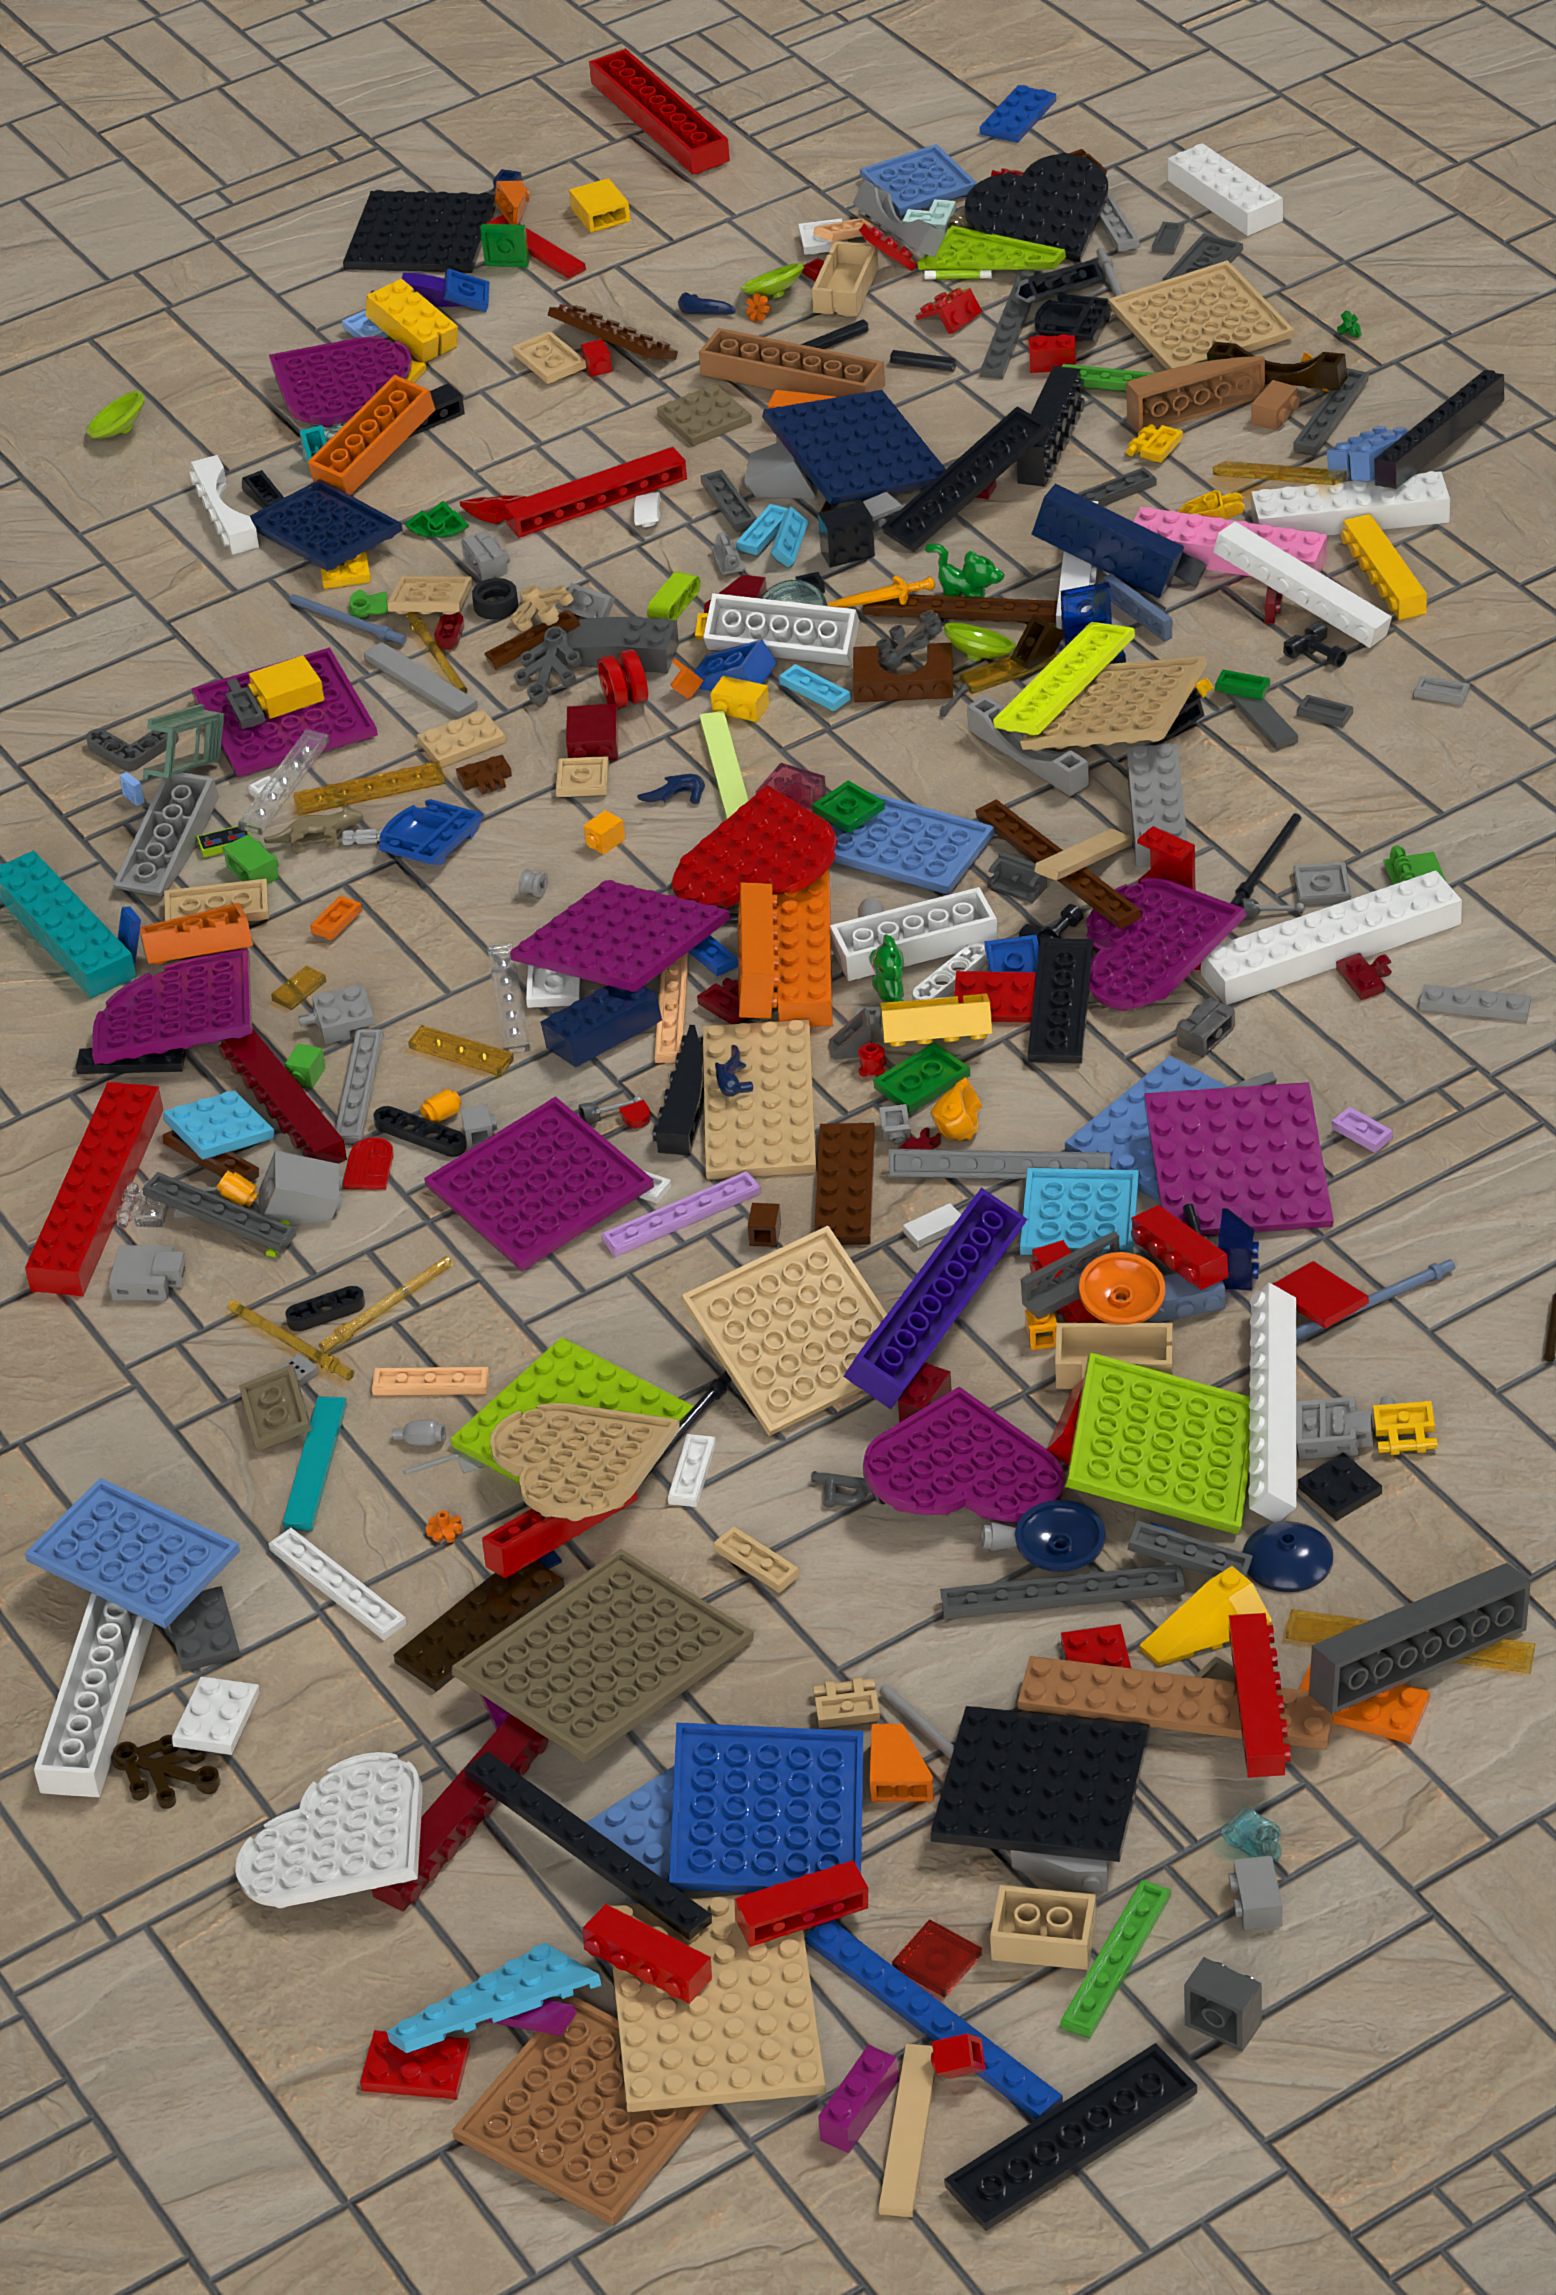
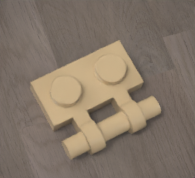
M854 1677L852 1681L834 1683V1680L825 1681L823 1685L813 1686L819 1729L880 1721L874 1678L862 1680V1677Z

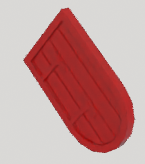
M378 1137L365 1138L358 1141L352 1147L349 1154L342 1185L343 1189L386 1190L394 1158L391 1143Z

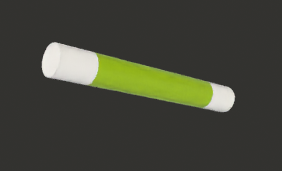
M992 270L925 271V280L992 279Z

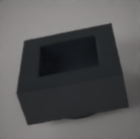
M819 572L795 576L796 586L802 598L825 593V585Z

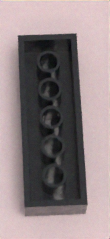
M1053 366L1031 412V415L1048 424L1050 432L1017 460L1018 484L1045 487L1048 479L1053 477L1054 466L1059 464L1060 453L1065 451L1066 440L1071 438L1072 427L1077 425L1079 412H1083L1085 400L1081 398L1084 379H1081L1080 369Z

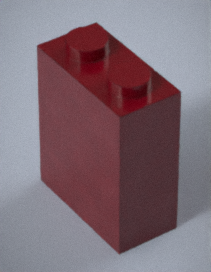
M616 703L567 706L566 746L568 758L608 757V760H618L619 723Z

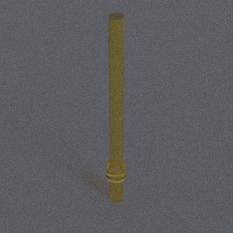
M415 612L405 614L410 622L409 626L415 634L420 636L453 686L466 694L468 691L467 687L427 631L423 619L418 617Z
M445 1256L348 1324H341L334 1329V1333L319 1343L320 1350L326 1353L340 1342L344 1344L353 1337V1333L452 1266L450 1258Z
M231 1300L228 1303V1310L316 1361L323 1370L330 1374L336 1373L348 1381L353 1378L354 1371L341 1364L339 1358L330 1353L324 1354L235 1300Z

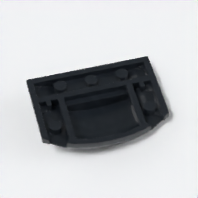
M1059 294L1057 295V300L1059 301L1049 299L1038 309L1035 315V329L1039 335L1043 336L1066 334L1075 335V340L1098 342V335L1105 322H1109L1112 310L1110 309V304H1108L1109 298Z

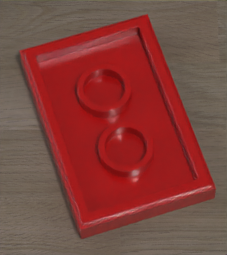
M1314 1261L1273 1283L1274 1286L1296 1297V1311L1324 1329L1369 1304L1367 1294Z

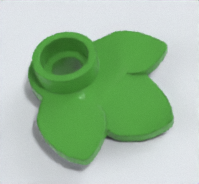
M359 589L350 596L349 614L351 616L363 619L368 615H381L389 612L387 593L385 591L367 595L363 590Z

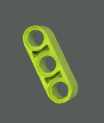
M675 571L650 600L647 608L648 618L677 620L697 596L701 585L700 577Z

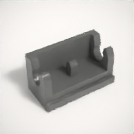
M1001 852L989 868L988 872L994 873V875L988 881V888L1033 903L1047 888V877L1034 872L1036 863Z

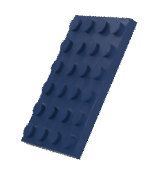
M321 479L250 515L256 532L326 571L337 568L338 565L345 561L356 558L360 553L373 549L377 544L392 539L396 534L403 531L401 522Z

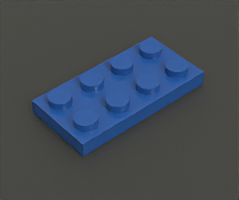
M1017 85L982 123L980 134L1019 143L1056 102V93L1048 92L1044 89L1029 88L1026 85Z

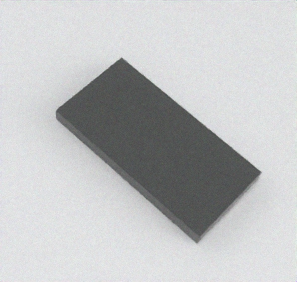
M1203 233L1162 278V281L1227 260L1232 263L1243 251V244Z

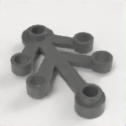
M933 610L923 612L920 615V624L906 638L902 625L892 627L889 633L892 639L896 640L898 646L895 649H891L893 646L889 638H883L876 643L879 652L883 653L881 655L882 658L879 660L880 666L884 667L886 671L894 670L902 665V657L930 644L928 638L939 634L943 630L937 613H934Z
M560 627L549 628L545 632L544 642L530 651L521 654L520 660L526 668L517 671L514 675L517 685L526 686L531 681L530 676L541 670L537 683L530 685L527 689L530 701L536 705H542L548 699L547 684L552 668L560 675L564 686H571L576 682L574 672L567 669L556 657L558 649L566 656L569 667L575 668L582 663L579 652L574 651L567 644L568 635ZM547 651L545 656L536 661L537 656Z

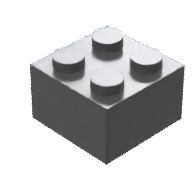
M1203 1957L1184 1984L1185 2025L1243 2052L1262 2024V1983L1249 1975H1242L1231 1970L1220 1962H1214Z

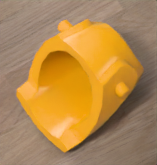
M965 1077L936 1102L930 1114L935 1126L949 1141L957 1140L959 1142L964 1139L969 1141L972 1139V1135L978 1132L977 1112L983 1106L975 1089L967 1077Z

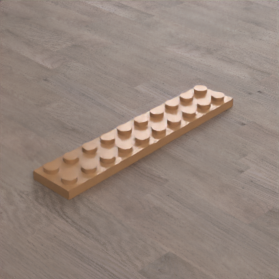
M1029 1656L1018 1699V1710L1061 1716L1149 1724L1150 1727L1242 1739L1234 1681ZM1289 1688L1276 1690L1277 1695H1283L1284 1714H1280V1719H1286L1288 1738H1283V1742L1290 1743L1293 1746L1327 1750L1334 1714H1331L1309 1695V1691Z

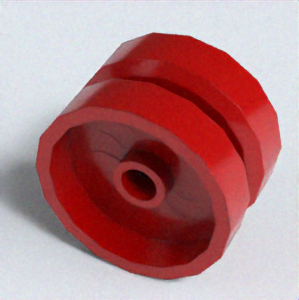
M633 649L620 652L617 659L612 655L598 659V676L608 704L616 703L617 709H621L627 706L628 700L634 705L648 700V685L645 672L637 653Z

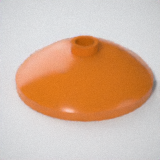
M1114 1252L1094 1259L1085 1267L1079 1281V1295L1088 1312L1103 1322L1113 1324L1142 1323L1154 1316L1161 1308L1165 1298V1282L1161 1272L1149 1260L1132 1253Z

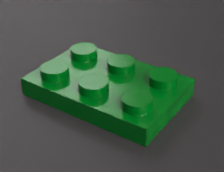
M934 1042L873 1079V1085L877 1091L896 1105L906 1104L907 1112L910 1114L954 1087L963 1078L970 1077V1067Z

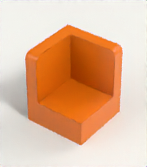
M674 658L672 663L681 670L670 686L690 700L704 680Z

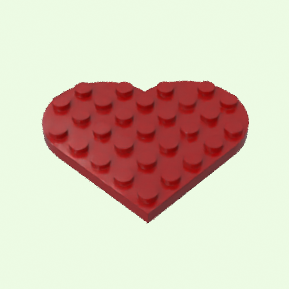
M766 785L749 801L740 806L727 820L720 823L713 832L703 838L691 851L681 857L680 863L673 875V891L677 898L694 900L697 903L715 905L717 907L722 906L724 909L739 902L741 883L772 884V894L777 895V893L788 891L790 894H793L814 883L828 870L836 857L834 851L836 844H838V839L827 821Z

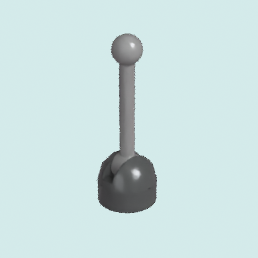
M1241 899V907L1244 908L1247 915L1243 920L1254 919L1261 911H1296L1297 913H1302L1305 909L1303 903L1283 906H1260L1254 899Z
M636 1096L633 1100L601 1108L592 1102L579 1104V1116L586 1123L593 1124L599 1119L600 1113L619 1109L620 1107L641 1101L643 1098Z

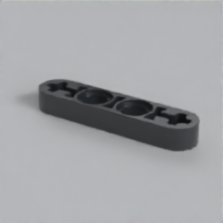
M382 1106L373 1113L375 1127L380 1132L450 1157L460 1156L466 1151L465 1136L458 1130L391 1106ZM407 1125L415 1126L412 1129H402L404 1126ZM429 1133L438 1134L435 1137L431 1138L425 1137V1135Z

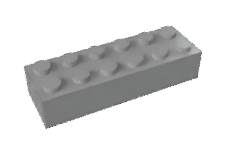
M1178 744L1127 747V774L1136 867L1150 866V849L1137 844V839L1152 826L1188 841Z

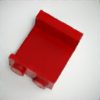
M1154 826L1137 839V844L1150 849V870L1138 879V884L1142 883L1141 879L1160 878L1196 890L1194 844Z

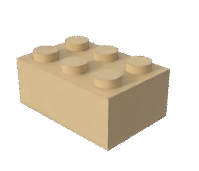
M1000 1885L990 1935L992 1960L1088 1970L1097 1921L1096 1895Z

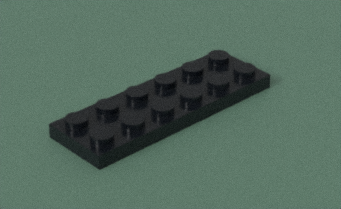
M1040 938L1028 1046V1062L1082 1063L1094 949L1093 939Z

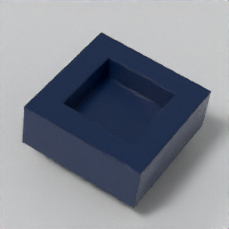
M501 169L493 179L494 188H496V181H521V172Z

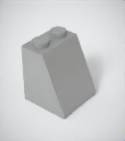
M781 441L750 453L744 483L756 498L812 499L816 497L818 488Z
M275 1150L259 1189L260 1214L278 1222L287 1220L290 1222V1225L331 1221L335 1211L341 1209L343 1195L339 1194L342 1176H339L338 1164Z

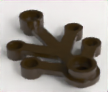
M165 1735L160 1740L137 1747L132 1742H121L115 1746L111 1755L113 1766L118 1770L126 1772L130 1782L131 1797L134 1800H144L149 1796L148 1784L145 1780L141 1779L138 1768L150 1772L157 1790L158 1805L164 1809L173 1807L177 1801L175 1791L169 1788L165 1776L195 1784L196 1788L202 1793L212 1794L220 1785L219 1772L213 1766H203L197 1771L176 1766L175 1764L187 1760L192 1764L201 1763L205 1759V1751L187 1748L178 1750V1747L173 1746V1735ZM158 1752L164 1755L155 1759L148 1757Z

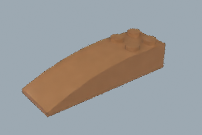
M1263 356L1212 360L1167 369L1127 381V421L1139 433L1143 427H1147L1149 424H1153L1157 430L1162 425H1174L1254 401L1265 389V358Z

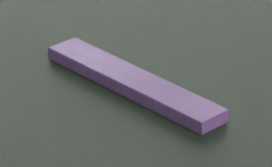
M746 1171L601 1233L602 1241L616 1257L760 1195L761 1188Z

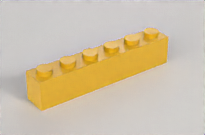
M1366 514L1343 520V530L1340 533L1342 543L1348 546L1352 557L1357 559L1361 570L1365 571L1368 575L1370 583L1374 584L1378 589L1379 596L1387 602L1389 610L1394 612L1398 620L1426 614L1427 593L1372 515Z

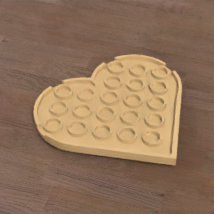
M551 1403L536 1405V1409L526 1411L523 1415L521 1411H517L503 1419L493 1430L490 1444L495 1462L510 1472L511 1475L520 1476L521 1495L529 1507L540 1512L544 1517L553 1516L568 1518L571 1521H579L584 1517L595 1516L612 1509L621 1508L636 1492L677 1435L680 1425L677 1419L574 1404Z

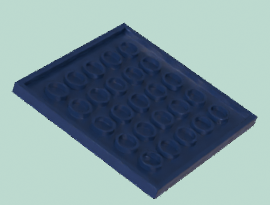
M883 390L764 409L762 418L830 505L875 497L885 492L893 494L926 488L946 470Z

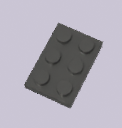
M222 1586L203 1590L170 1624L182 1672L241 1657Z

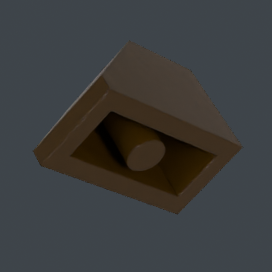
M1032 615L1010 659L1029 670L1055 653L1065 631Z

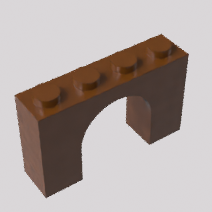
M930 643L927 646V662L924 667L914 673L904 675L888 673L879 666L878 646L853 647L854 703L953 698L952 643Z

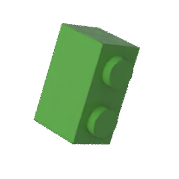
M249 834L223 846L226 867L241 881L267 879L268 884L279 879L277 871L279 863L276 856L265 850L262 843L253 839Z

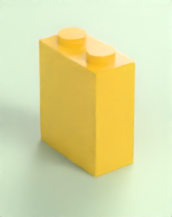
M609 178L569 189L571 209L590 233L630 221L629 202Z
M304 655L249 673L250 684H247V687L250 688L261 710L265 711L269 719L324 701L322 682Z

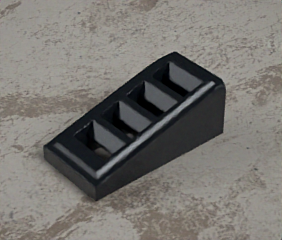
M263 470L242 477V490L263 509L284 498Z

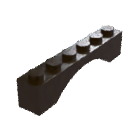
M1214 342L1207 352V361L1254 357L1253 354L1245 351L1236 343ZM1322 352L1310 360L1295 364H1281L1265 360V384H1270L1272 380L1293 386L1324 388L1333 391L1340 390L1348 378L1346 358L1343 353Z

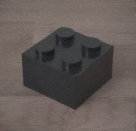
M863 502L818 513L820 550L830 568L875 556L873 517Z

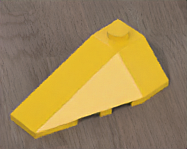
M1231 1566L1205 1583L1139 1645V1649L1160 1667L1193 1657L1195 1652L1209 1647L1212 1650L1222 1648V1643L1229 1642V1615L1266 1613L1267 1625H1272V1619L1253 1583L1235 1567Z

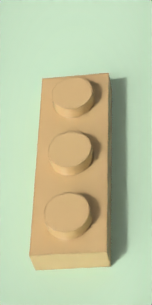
M735 1526L713 1543L715 1552L778 1593L782 1592L800 1576L797 1566Z

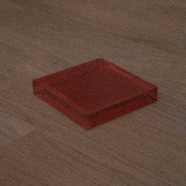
M929 1919L894 1958L892 1966L908 1978L945 1998L982 1956V1947Z

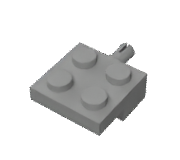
M363 984L313 995L314 1013L298 1016L301 1027L314 1023L319 1026L325 1044L351 1039L350 1030L375 1025L374 1015Z

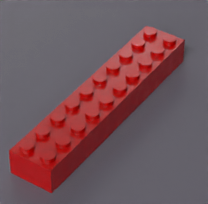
M626 48L589 61L591 84L692 175L702 173L704 170L721 166L723 163L730 161L728 138Z
M107 1082L25 1266L30 1291L84 1296L163 1113L159 1086Z

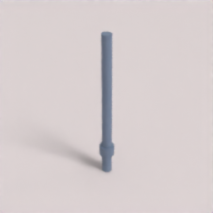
M292 594L289 598V602L294 605L375 634L378 639L387 642L391 640L401 645L406 643L407 637L405 635L394 632L388 626L375 625Z

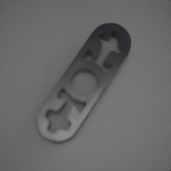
M347 1286L291 1305L285 1312L287 1326L293 1331H304L357 1313L365 1306L363 1290L358 1286ZM322 1306H331V1307H332V1308H331L330 1310H328V1311H319V1310H318V1309L321 1308Z

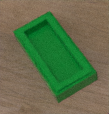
M1223 669L1215 683V691L1263 700L1270 687V678Z

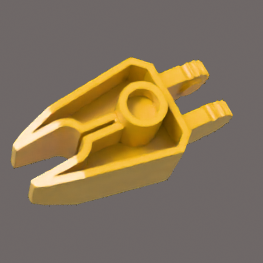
M1213 490L1187 501L1177 512L1229 520V518L1242 514L1245 507L1242 502L1243 497L1239 492L1222 496L1220 491Z

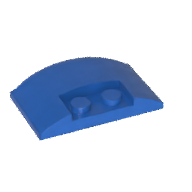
M432 799L425 800L427 807L417 808L415 805H412L398 813L386 824L380 834L379 850L431 865L445 864L446 856L466 838L472 839L483 819V813Z

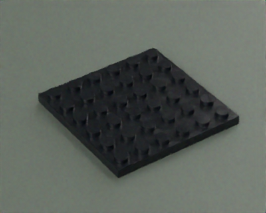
M403 190L371 191L343 260L344 269L446 272L447 269H451L461 273H472L482 247L480 228L482 224H487L493 217L496 208L495 194L447 193L444 191L438 193L425 191L405 192Z
M966 1706L931 1828V1842L1120 1862L1149 1740L1150 1725Z

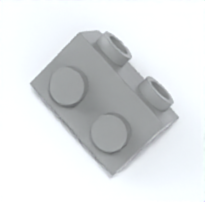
M571 583L568 591H570L574 600L566 606H561L559 603L556 604V608L563 610V612L570 610L576 617L580 616L583 619L609 617L615 597Z

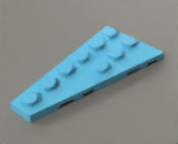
M540 1944L534 1946L531 1951L519 1958L509 1960L504 1966L492 1973L482 1975L477 1981L465 1988L455 1990L450 1996L438 2003L428 2005L425 2010L413 2017L401 2020L398 2025L387 2030L390 2043L405 2053H409L443 2041L446 2038V2033L455 2030H463L465 2033L477 2029L475 2023L492 2018L493 2023L541 2007L544 1999L561 1996L564 1999L573 1996V1989L589 1984L590 1989L602 1985L600 1976L549 1944Z

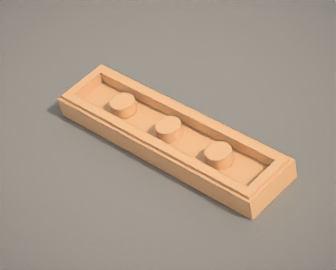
M859 218L817 226L814 228L813 235L834 242L863 236L859 229L864 223L871 228L873 226L878 228L879 226Z
M488 1367L375 1368L372 1392L373 1396L487 1394L489 1369Z

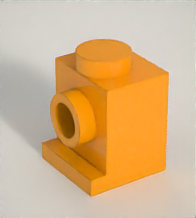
M1025 1310V1327L1031 1350L1056 1347V1324L1058 1322L1054 1312L1038 1320L1029 1310ZM1050 1331L1051 1334L1050 1336L1036 1337V1333Z

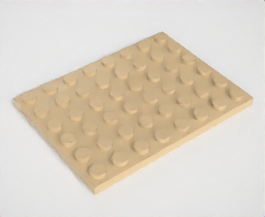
M744 1894L692 1899L712 1914V1923L690 1941L640 1904L611 1906L710 1956L712 1966V1980L688 2004L679 1998L671 1997L667 1992L652 1984L644 1983L640 1978L626 1971L617 1969L612 1964L627 2112L826 2094L803 1930L749 1947L735 1921L734 1898L741 1897Z

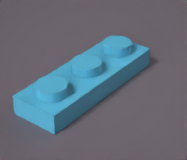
M769 504L737 540V550L758 556L778 533L784 513L788 508Z
M792 507L784 513L770 553L787 568L795 562L808 524V520Z
M796 664L779 675V684L832 711H836L851 700L850 691Z

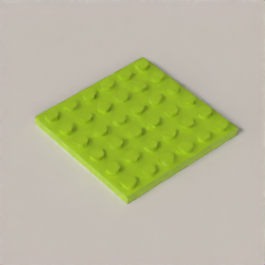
M561 1337L450 1438L451 1447L520 1484V1476L511 1475L510 1472L495 1462L490 1444L491 1434L495 1427L503 1419L517 1411H521L523 1415L526 1411L536 1409V1405L566 1403L677 1419L680 1423L694 1406Z
M1090 1352L1086 1364L1065 1487L1238 1535L1242 1524L1250 1466V1397Z

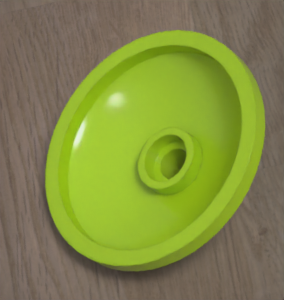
M803 263L789 264L747 281L740 286V289L743 293L752 296L754 293H760L761 296L772 295L773 299L783 296L785 294L784 290L793 285L804 269Z
M134 390L112 401L91 420L86 429L87 434L91 438L101 439L129 432L143 408L144 394L140 390Z
M947 623L943 630L950 642L957 649L966 653L967 658L974 661H981V658L995 659L1012 653L1016 646L1011 639L1004 635L970 624Z

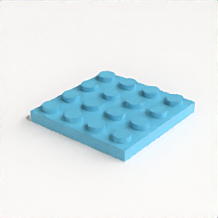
M1027 1168L1023 1216L1028 1220L1021 1231L1020 1255H1032L1033 1249L1064 1240L1072 1253L1113 1231L1119 1235L1120 1252L1134 1254V1241L1131 1237V1217L1136 1216L1139 1170ZM1110 1245L1105 1247L1101 1254L1109 1251Z

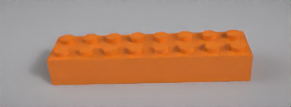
M828 868L818 880L793 894H790L789 891L777 893L779 1021L809 1019L810 1027L833 1026L832 947L830 934L831 888Z

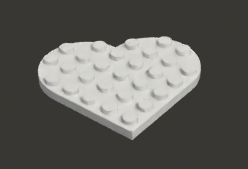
M375 1752L345 1759L327 1769L328 1774L319 1783L312 1782L302 1797L299 1809L284 1813L264 1824L265 1829L254 1839L249 1837L237 1856L235 1865L236 1876L244 1893L257 1903L285 1908L287 1906L314 1902L418 1879L423 1788L413 1764L409 1761L406 1763L398 1759L396 1754Z

